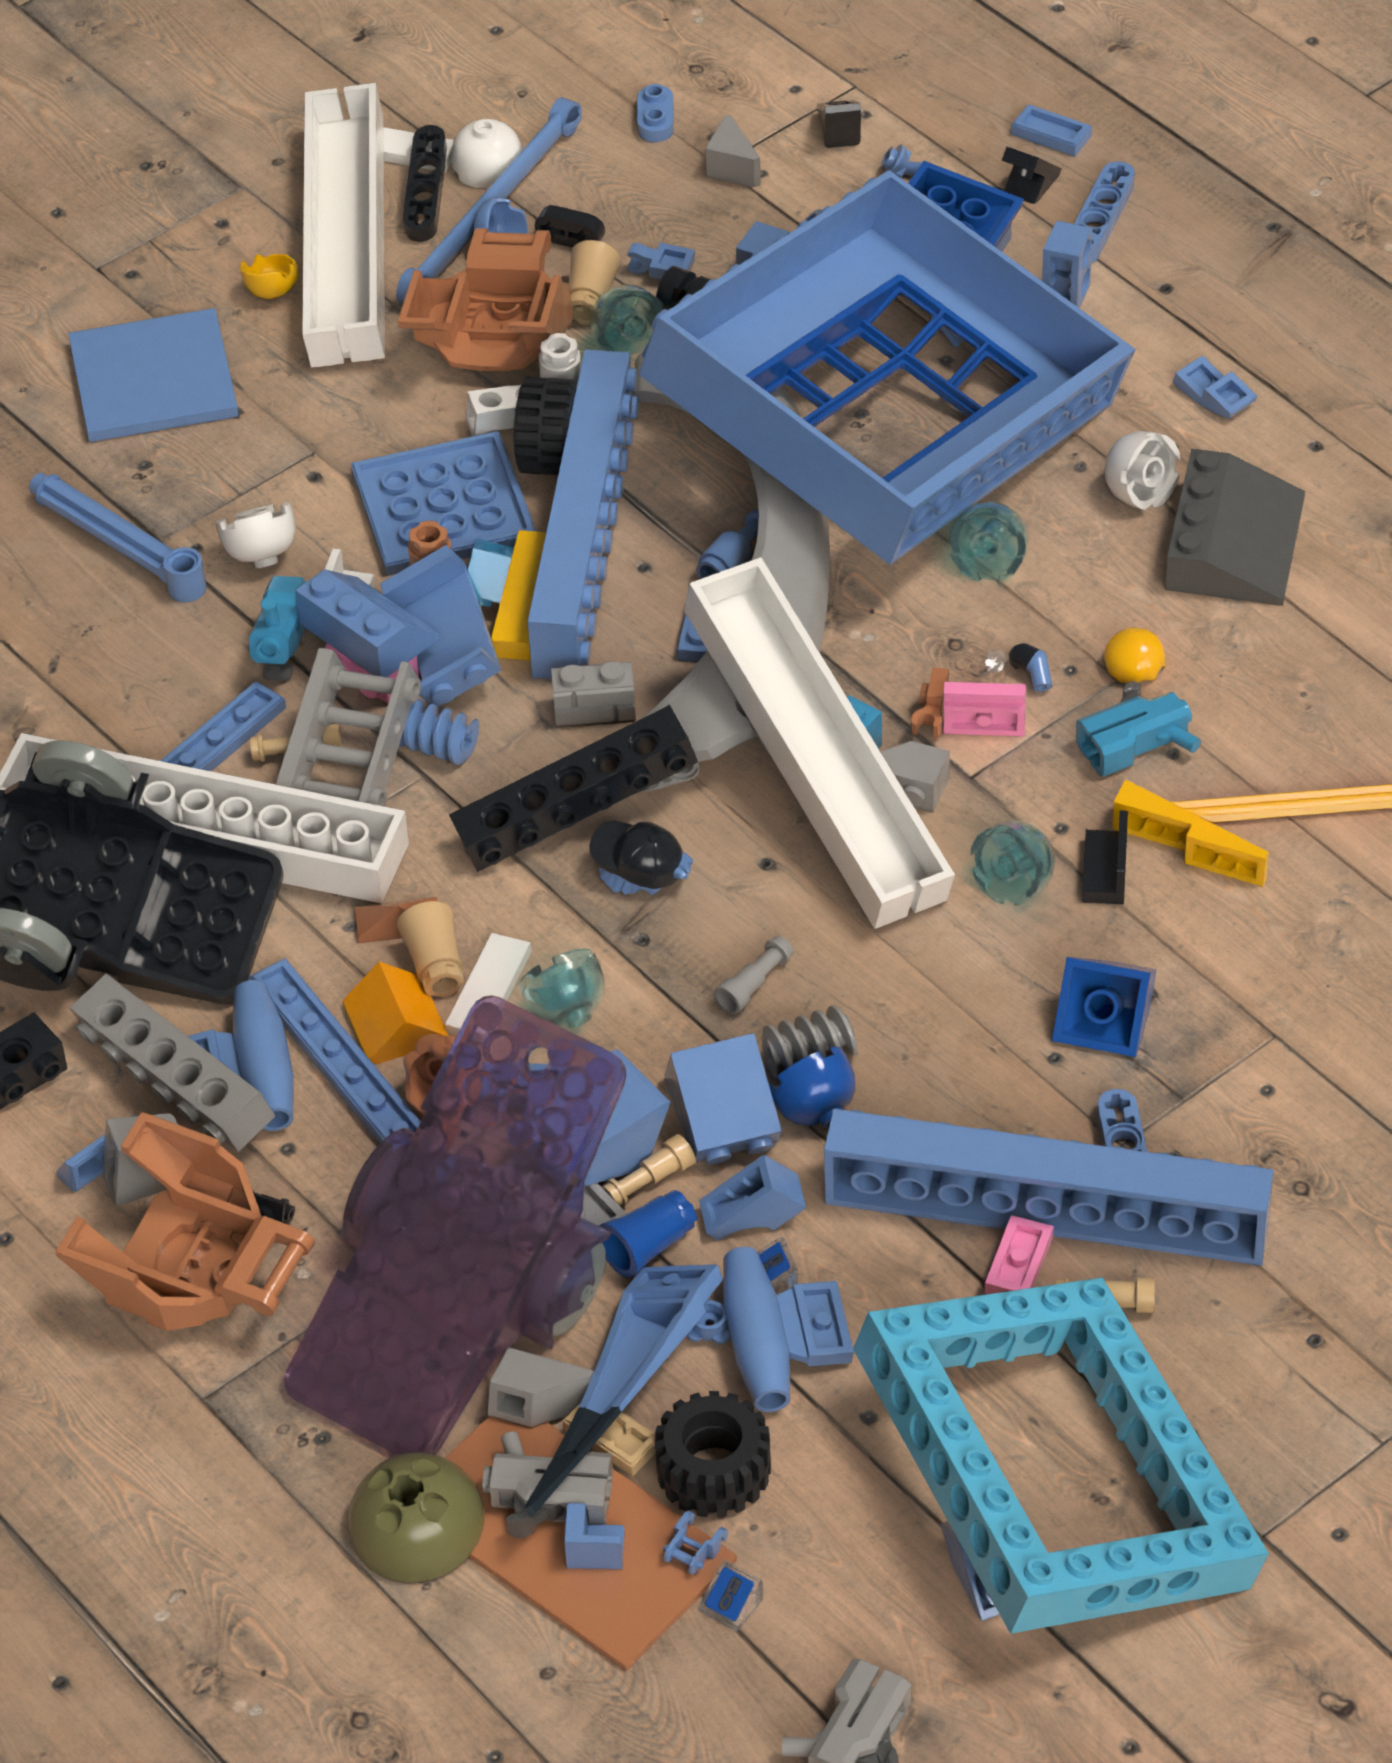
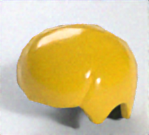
M256 254L251 266H248L245 261L240 263V273L245 287L258 298L268 300L278 298L289 292L298 282L299 269L297 262L288 254H272L265 257Z
M1128 627L1117 632L1109 640L1104 651V661L1108 673L1120 683L1142 682L1144 680L1154 681L1160 669L1166 667L1165 650L1160 639L1146 628Z

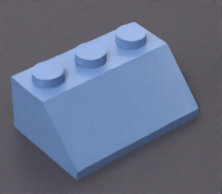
M324 569L295 590L300 624L372 675L388 677L399 669L401 661L409 662L439 640L438 632L356 576Z

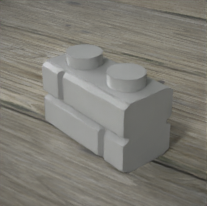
M611 661L597 665H567L560 668H551L556 726L636 720L632 662L619 663Z

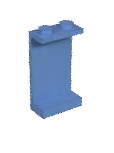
M447 545L380 583L384 596L439 633V640L417 655L418 668L422 677L419 696L429 705L433 703L439 707L447 704L455 697L476 685L484 683L488 678L502 671L466 563Z

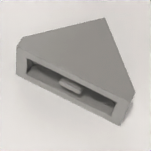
M725 116L705 148L707 177L746 186H760V157L732 116Z

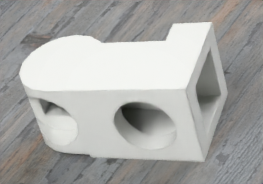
M521 385L467 391L465 420L472 436L514 428L516 402Z

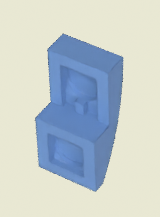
M1203 355L1176 372L1173 383L1194 401L1226 418H1231L1255 402L1258 397L1232 371L1224 376Z

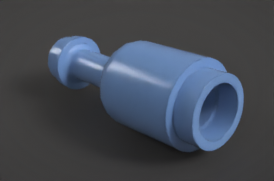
M758 508L746 515V525L738 533L734 531L722 533L699 557L696 571L700 579L750 561L752 556L750 542L758 533Z

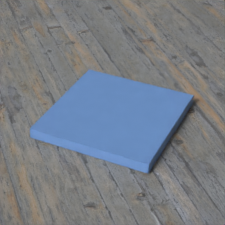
M215 308L68 333L89 442L239 417Z
M499 431L351 463L352 475L387 576L397 574L409 567V533L412 528L417 527L423 521H436L440 526L445 527L451 541L452 551L461 559L471 558L476 538L514 547L519 530L536 531Z

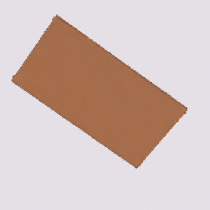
M489 1416L445 1457L457 1464L469 1475L475 1483L484 1504L485 1520L479 1542L468 1557L620 1668L627 1671L717 1581L724 1567L730 1568L737 1561V1555L721 1545V1549L714 1559L707 1557L704 1561L703 1569H699L694 1575L688 1572L689 1565L675 1558L670 1562L664 1561L665 1552L663 1548L665 1545H669L675 1537L674 1527L682 1516L613 1469V1482L605 1525L624 1526L623 1569L567 1568L564 1543L566 1522L543 1521L534 1527V1532L528 1537L514 1538L507 1533L505 1521L506 1517L515 1514L514 1509L492 1507L491 1495L483 1493L482 1489L485 1466H493L496 1453L505 1454L501 1442V1437L505 1433L511 1431L518 1433L525 1455L552 1458L557 1452L565 1434L548 1422L529 1427ZM687 1524L686 1537L701 1544L705 1540H711L712 1537L693 1524ZM685 1543L680 1548L681 1551L693 1557L698 1551Z

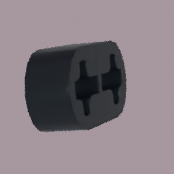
M555 205L546 206L539 214L534 225L536 231L549 230L552 243L574 247L577 243L586 240L601 241L605 235V226L596 216Z

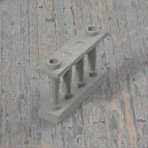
M318 648L275 785L385 807L387 783L412 702L418 700L421 690L420 679L410 663L401 661L397 677L394 679L346 671L334 650ZM342 687L391 694L385 715L334 707L333 703L337 690H341ZM335 723L380 732L374 751L370 752L323 744L322 738L326 726ZM320 760L366 767L368 771L363 787L359 789L312 781L310 776L314 764Z

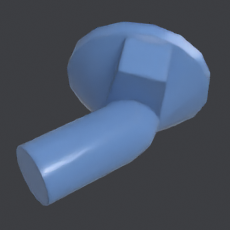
M900 144L896 149L893 147L888 149L881 161V166L884 168L883 174L890 170L901 178L903 174L913 176L922 162H910L911 152Z

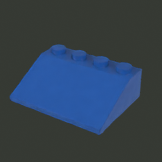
M927 161L922 162L908 183L995 247L1024 203V199Z

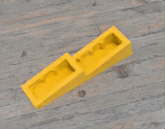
M518 531L491 637L497 658L531 661L528 618L546 532Z
M1126 779L1124 780L1114 800L1113 830L1119 831L1120 810L1128 811L1127 834L1184 850L1185 864L1264 886L1267 880L1268 851Z

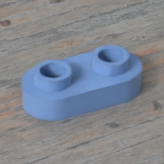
M651 84L643 88L637 96L638 134L642 139L649 142H662L669 139L674 132L673 93L669 88L660 84Z

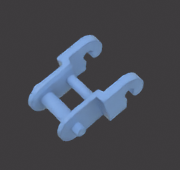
M688 1510L675 1525V1537L669 1545L664 1546L663 1551L665 1552L664 1561L670 1562L675 1558L689 1565L688 1572L694 1575L699 1569H703L704 1561L707 1557L711 1559L716 1557L721 1549V1540L726 1541L728 1537V1530L720 1527L711 1540H705L703 1544L686 1537L687 1524L692 1525L695 1519V1513ZM684 1543L698 1550L694 1557L680 1550Z

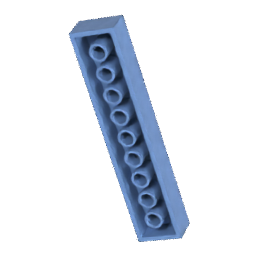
M584 350L528 618L532 678L552 679L551 668H560L567 665L583 666L590 663L591 642L588 641V637H595L597 616L593 611L594 608L600 609L602 602V585H599V580L605 581L607 577L608 561L604 555L612 551L613 530H610V526H616L618 521V503L615 502V499H622L624 479L620 474L628 470L629 450L626 449V445L632 446L634 439V423H631V419H637L639 413V397L633 396L632 393L637 388L638 374L637 368H631L630 352Z
M840 1109L833 1110L824 1147L825 1204L1006 1229L1009 1219L1013 1215L1054 1226L1053 1236L1260 1266L1263 1264L1270 1218L1273 1169L1259 1168L1254 1165L1216 1162L1211 1159L1172 1156L1167 1153L1129 1150L1118 1146L1107 1147L1086 1144L1075 1140L1064 1141L1042 1138L1031 1134L1020 1135L994 1131L988 1128L977 1129L955 1126L944 1122L934 1123L907 1119L901 1116L890 1117L864 1113L858 1110L847 1111Z

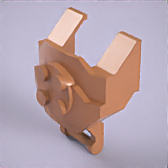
M476 228L467 253V269L448 279L423 278L421 271H413L398 318V327L412 329L415 341L435 348L451 367L477 371L524 369L539 357L541 342L548 339L551 334L565 333L566 329L571 326L574 315L568 283L562 282L561 275H553L551 279L544 272L546 253H549L551 247L550 231L537 230L536 234L489 232L487 228Z
M141 1112L121 1144V1150L168 1189L153 1197L143 1219L123 1251L119 1250L90 1227L85 1219L77 1216L56 1249V1256L103 1293L107 1304L146 1318L147 1324L165 1331L200 1326L208 1320L229 1316L238 1303L247 1304L263 1315L272 1316L279 1305L278 1296L302 1255H308L315 1244L314 1238L301 1229L266 1216H261L244 1164L220 1145L219 1139ZM279 1242L287 1245L263 1288L251 1285L254 1276L273 1243Z

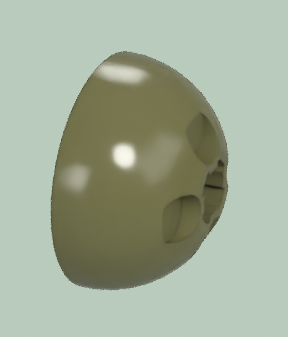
M404 1453L379 1463L360 1482L353 1495L349 1509V1535L357 1556L374 1573L397 1582H424L449 1573L468 1558L481 1537L485 1511L482 1497L475 1483L457 1464L442 1456L431 1453Z

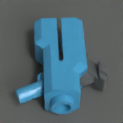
M273 576L264 592L263 600L261 601V611L249 636L250 657L256 663H265L263 678L266 680L286 681L292 676L293 665L285 663L297 650L306 629L299 621L295 592L297 588L306 583L303 577Z
M1135 681L1125 684L1120 703L1076 720L1077 745L1086 759L1090 760V764L1102 777L1132 766L1137 755L1170 742H1174L1189 752L1194 753L1199 748L1201 739L1188 732V723L1192 721V713L1185 700H1180L1171 691L1152 699L1141 697V683Z

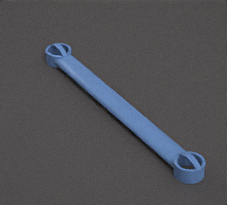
M564 97L557 99L551 108L548 122L417 269L411 267L404 271L396 290V297L400 303H404L414 270L421 271L423 278H437L473 237L474 217L484 201L494 198L506 199L562 135L570 137L574 134L582 120V109L578 102Z

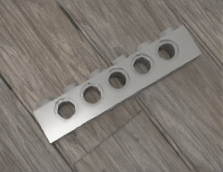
M107 973L70 1007V1010L79 1021L75 1028L87 1042L92 1045L96 1041L101 1043V1050L115 1064H119L121 1061L125 1062V1068L139 1083L144 1084L146 1081H149L152 1084L150 1087L164 1103L169 1104L173 1100L178 1104L176 1106L177 1110L187 1121L193 1125L197 1121L201 1122L204 1132L210 1137L219 1139L220 1145L225 1141L239 1152L275 1117V1114L257 1089Z

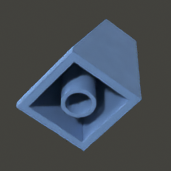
M754 1033L670 1053L664 1078L686 1141L694 1151L696 1162L706 1160V1163L709 1165L717 1164L732 1158L731 1153L748 1149L749 1154H758L774 1147L773 1143L778 1142L782 1130Z
M617 1049L609 1052L527 1103L515 1138L566 1191L627 1175L639 1169L640 1162L651 1156L671 1102Z

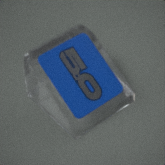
M785 1237L774 1240L758 1251V1255L776 1294L792 1288L793 1284H798L797 1266Z
M724 1560L717 1569L698 1607V1611L738 1632L763 1600V1582L751 1573Z

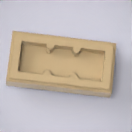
M580 1404L563 1420L564 1431L567 1432ZM621 1412L591 1449L595 1452L612 1453V1463L633 1477L655 1455V1433L624 1412Z

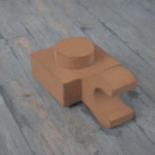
M933 667L930 682L922 683L919 705L924 708L915 711L911 716L912 735H917L918 729L922 725L933 727V738H938L941 735L944 719V682H949V669Z

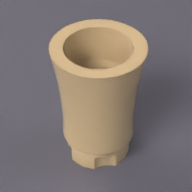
M586 240L577 243L571 250L568 285L574 312L572 320L577 321L581 325L593 324L596 318L600 317L601 312L605 308L612 282L621 267L619 253L612 246L604 242Z
M439 901L423 902L408 908L399 916L396 926L409 950L418 979L423 983L425 993L441 998L457 993L459 987L465 982L462 973L463 964L456 941L452 908L448 904Z

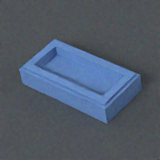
M1028 104L1011 124V135L1076 156L1092 136V126Z

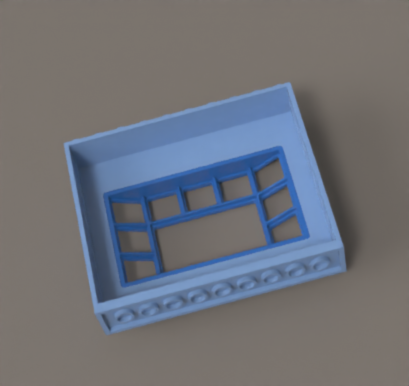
M889 170L876 179L874 177L870 178L862 188L854 193L848 192L840 202L832 207L826 206L818 216L810 221L804 220L788 235H780L772 245L764 250H757L747 261L740 265H733L725 275L717 280H709L695 294H687L673 308L662 310L652 323V329L654 330L650 342L642 352L644 360L639 375L891 565L1111 406L1136 349ZM898 295H903L933 317L904 349L871 325ZM941 327L948 328L976 349L948 381L915 357ZM861 337L890 360L871 373H868L838 351V349L854 338ZM985 359H990L1019 382L982 407L958 388ZM825 361L854 384L832 398L804 377L802 373L818 362ZM899 369H904L968 418L881 478L815 427ZM788 385L818 408L806 417L801 418L771 394L782 386Z

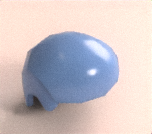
M488 199L481 204L475 214L473 231L476 228H487L489 232L528 233L526 215L523 210L510 206L511 200Z

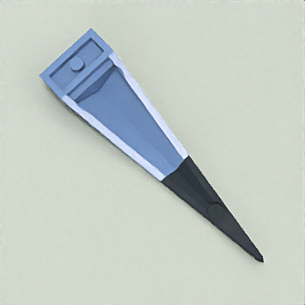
M717 1264L643 1267L623 1291L606 1343L580 1406L557 1452L525 1505L530 1518L536 1514L706 1313L704 1303L709 1300L710 1295L723 1280Z

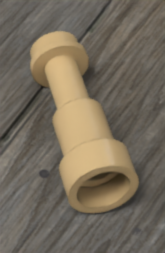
M339 724L326 726L322 738L323 744L342 747ZM263 734L250 737L253 761L261 760V762H266L267 755L285 754L290 737L265 740Z
M676 1134L661 1144L662 1149L640 1162L639 1169L620 1181H616L614 1178L609 1179L602 1188L619 1206L624 1207L628 1204L627 1196L648 1183L654 1185L675 1171L681 1173L696 1163L694 1151L683 1136Z
M1070 1277L1056 1279V1284L1070 1282ZM1137 1277V1281L1105 1280L1121 1308H1136V1313H1154L1155 1277Z

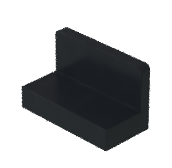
M1120 810L1119 831L1086 829L1083 903L1124 904L1128 811Z

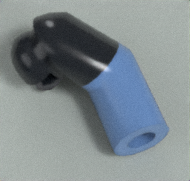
M1027 643L1017 644L1011 648L1009 652L1011 666L1017 670L1021 668L1030 672L1034 691L1042 692L1053 687L1047 655L1043 650Z

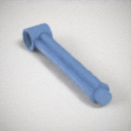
M38 473L30 481L29 490L36 495L38 504L50 508L157 575L161 581L167 584L169 596L173 600L192 602L201 598L205 593L207 586L201 554L197 550L186 547L171 549L68 485L56 474L47 476L43 473Z

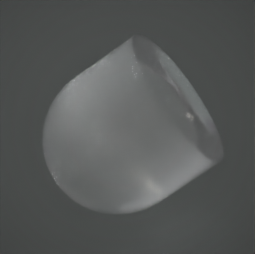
M998 649L989 650L984 661L985 668L991 673L1000 672L1007 659L1005 653Z

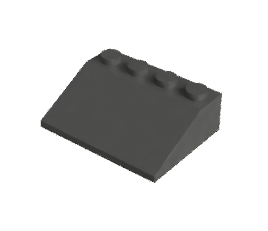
M1191 448L1167 555L1165 590L1283 606L1305 499V491L1230 453Z

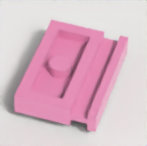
M944 682V734L1025 736L1026 684Z

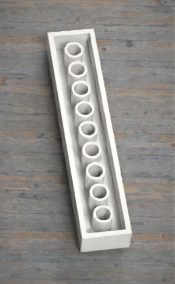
M21 733L0 772V790H5L19 781H25L35 752L38 751L41 745L57 740ZM100 749L119 760L131 773L133 782L139 779L141 772L149 774L139 803L140 805H145L175 825L274 854L282 865L284 871L282 883L382 904L409 845L406 815L403 810Z

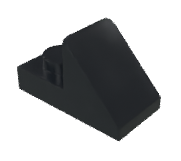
M844 100L817 103L818 118L822 119L824 145L826 148L860 144V102Z
M1006 146L1002 161L1013 165L1004 192L1020 197L1031 204H1036L1059 177L1062 168L1036 156Z

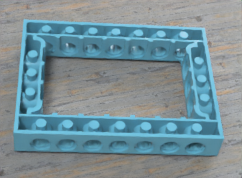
M1103 1277L868 1312L853 1350L1010 1634L1251 1589L1269 1553ZM1065 1341L1077 1361L1075 1367L1079 1373L1083 1372L1097 1395L1095 1400L1098 1406H1103L1117 1429L1116 1436L1118 1440L1124 1441L1137 1463V1472L1140 1476H1145L1158 1498L1157 1506L1160 1511L1165 1510L1176 1530L1048 1553L944 1368L960 1365L971 1368L975 1367L976 1363L1000 1359L1010 1362L1014 1361L1015 1357L1043 1353L1044 1356L1054 1355L1061 1350Z

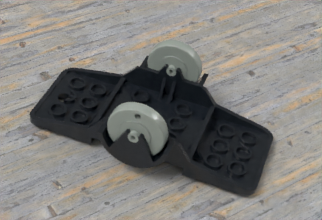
M57 740L47 742L41 745L38 751L35 752L25 781H19L5 790H0V980L28 989L57 991L70 987L75 980L78 969L84 968L117 975L120 983L219 1004L233 1002L235 988L240 983L249 979L283 882L284 871L280 860L268 851L175 825L145 805H140L139 803L149 774L141 772L139 779L133 782V777L129 770L110 754L95 747L73 741Z

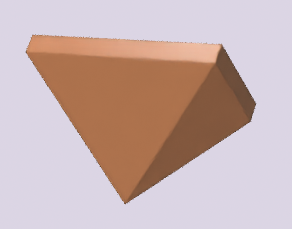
M437 897L355 907L359 943L402 938L396 926L399 916L416 904L438 901Z

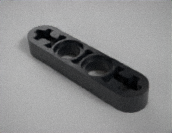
M425 125L419 128L414 133L403 223L406 236L417 242L431 239L438 229L447 143L445 132L436 125ZM430 141H432V152L426 151V146H428ZM431 165L436 167L431 173L423 174L418 172L423 166ZM422 192L433 194L429 199L423 201L414 198ZM418 214L424 215L425 220L422 221V225H418Z

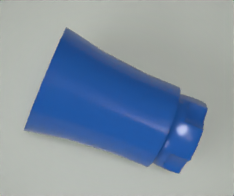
M672 1190L664 1196H657L643 1206L621 1217L600 1224L597 1227L596 1236L604 1244L606 1261L621 1276L632 1278L649 1261L682 1239L686 1232L695 1227L694 1223L697 1221V1215L693 1205L685 1198L683 1193L678 1190Z

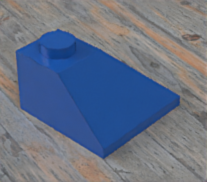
M1067 957L1052 1041L1136 1057L1150 1012L1157 969L1114 961Z

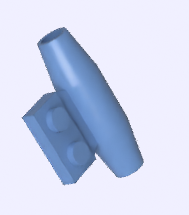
M247 980L240 983L234 990L233 1033L215 1032L212 1029L188 1037L261 1093L275 1114V1117L263 1129L278 1131L292 1123L294 1106V1074L284 1025L266 984L259 980Z
M738 1247L726 1253L723 1258L724 1309L737 1367L758 1410L774 1412L784 1408L790 1402V1359L807 1363L808 1367L852 1363L854 1351L837 1281L793 1284L792 1288L776 1295L755 1249L751 1247Z

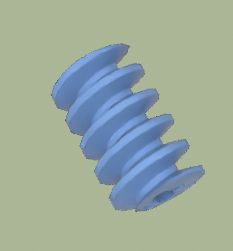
M418 699L416 702H413L399 746L406 745L408 749L413 751L421 750L422 753L428 756L435 754L437 758L441 760L450 759L456 765L467 761L477 743L479 735L478 719H474L467 726V715L465 713H459L454 722H452L453 711L451 709L445 708L438 717L439 710L436 704H430L424 712V701Z

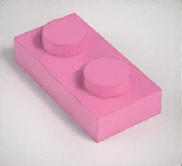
M1011 1215L985 1281V1294L1034 1288L1053 1239L1054 1226Z

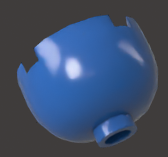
M830 1047L834 1055L825 1058L818 1051L801 1059L777 1076L781 1082L777 1088L771 1084L769 1085L774 1104L786 1119L794 1124L805 1126L821 1123L823 1128H827L830 1126L833 1110H843L850 1104L856 1091L855 1074L850 1061L841 1047Z

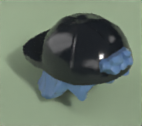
M616 820L603 822L593 833L589 845L590 856L595 864L599 866L600 879L613 892L619 893L622 891L625 895L636 893L642 889L646 890L650 895H654L661 888L674 884L678 879H688L693 859L683 852L675 836L670 831L652 822L643 821L634 825Z

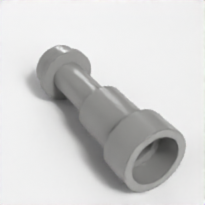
M776 936L768 940L764 945L765 953L754 964H746L733 978H726L714 989V999L725 1012L737 1015L750 1003V996L765 982V975L777 964L786 965L790 961L794 950L785 938Z

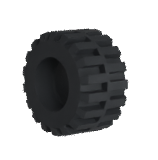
M526 377L520 386L514 419V456L521 473L559 474L577 388L574 380Z
M709 1391V1396L701 1397L698 1392L690 1395V1401L686 1403L681 1399L674 1403L673 1412L665 1411L661 1417V1425L656 1427L655 1456L658 1483L661 1489H665L666 1497L671 1503L679 1501V1509L685 1512L695 1509L697 1510V1516L707 1517L708 1512H717V1517L727 1516L728 1510L734 1509L736 1513L745 1510L746 1501L754 1504L760 1498V1490H766L769 1483V1475L771 1474L770 1433L768 1426H765L764 1416L760 1411L754 1412V1405L748 1400L740 1403L738 1402V1395L728 1393L726 1397L719 1396V1391ZM708 1448H722L732 1452L731 1455L719 1460H704L694 1456L697 1452Z

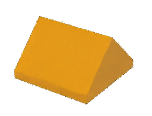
M379 961L342 1000L344 1010L359 1045L374 1065L407 1055L415 1050L417 1041L422 1036L429 1034L449 1036L432 997L425 993L423 983L419 981L417 974Z

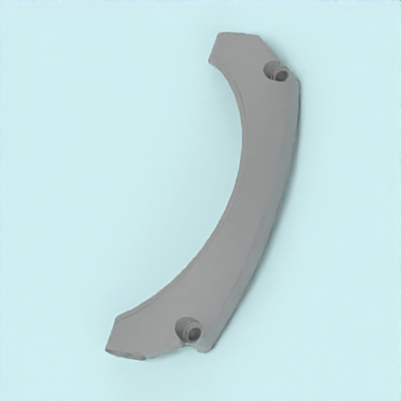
M642 353L639 354L635 360L638 376L634 396L639 397V402L668 405L687 412L639 375L644 360ZM785 385L771 394L801 417ZM745 456L751 468L757 489L759 509L757 543L752 560L760 557L763 559L820 653L829 594L830 543L828 518ZM708 650L687 676L654 709L642 717L644 718L670 705L689 738L698 763L641 792L657 790L695 778L699 773L701 761L713 760L727 750L754 737H757L764 750L769 754Z

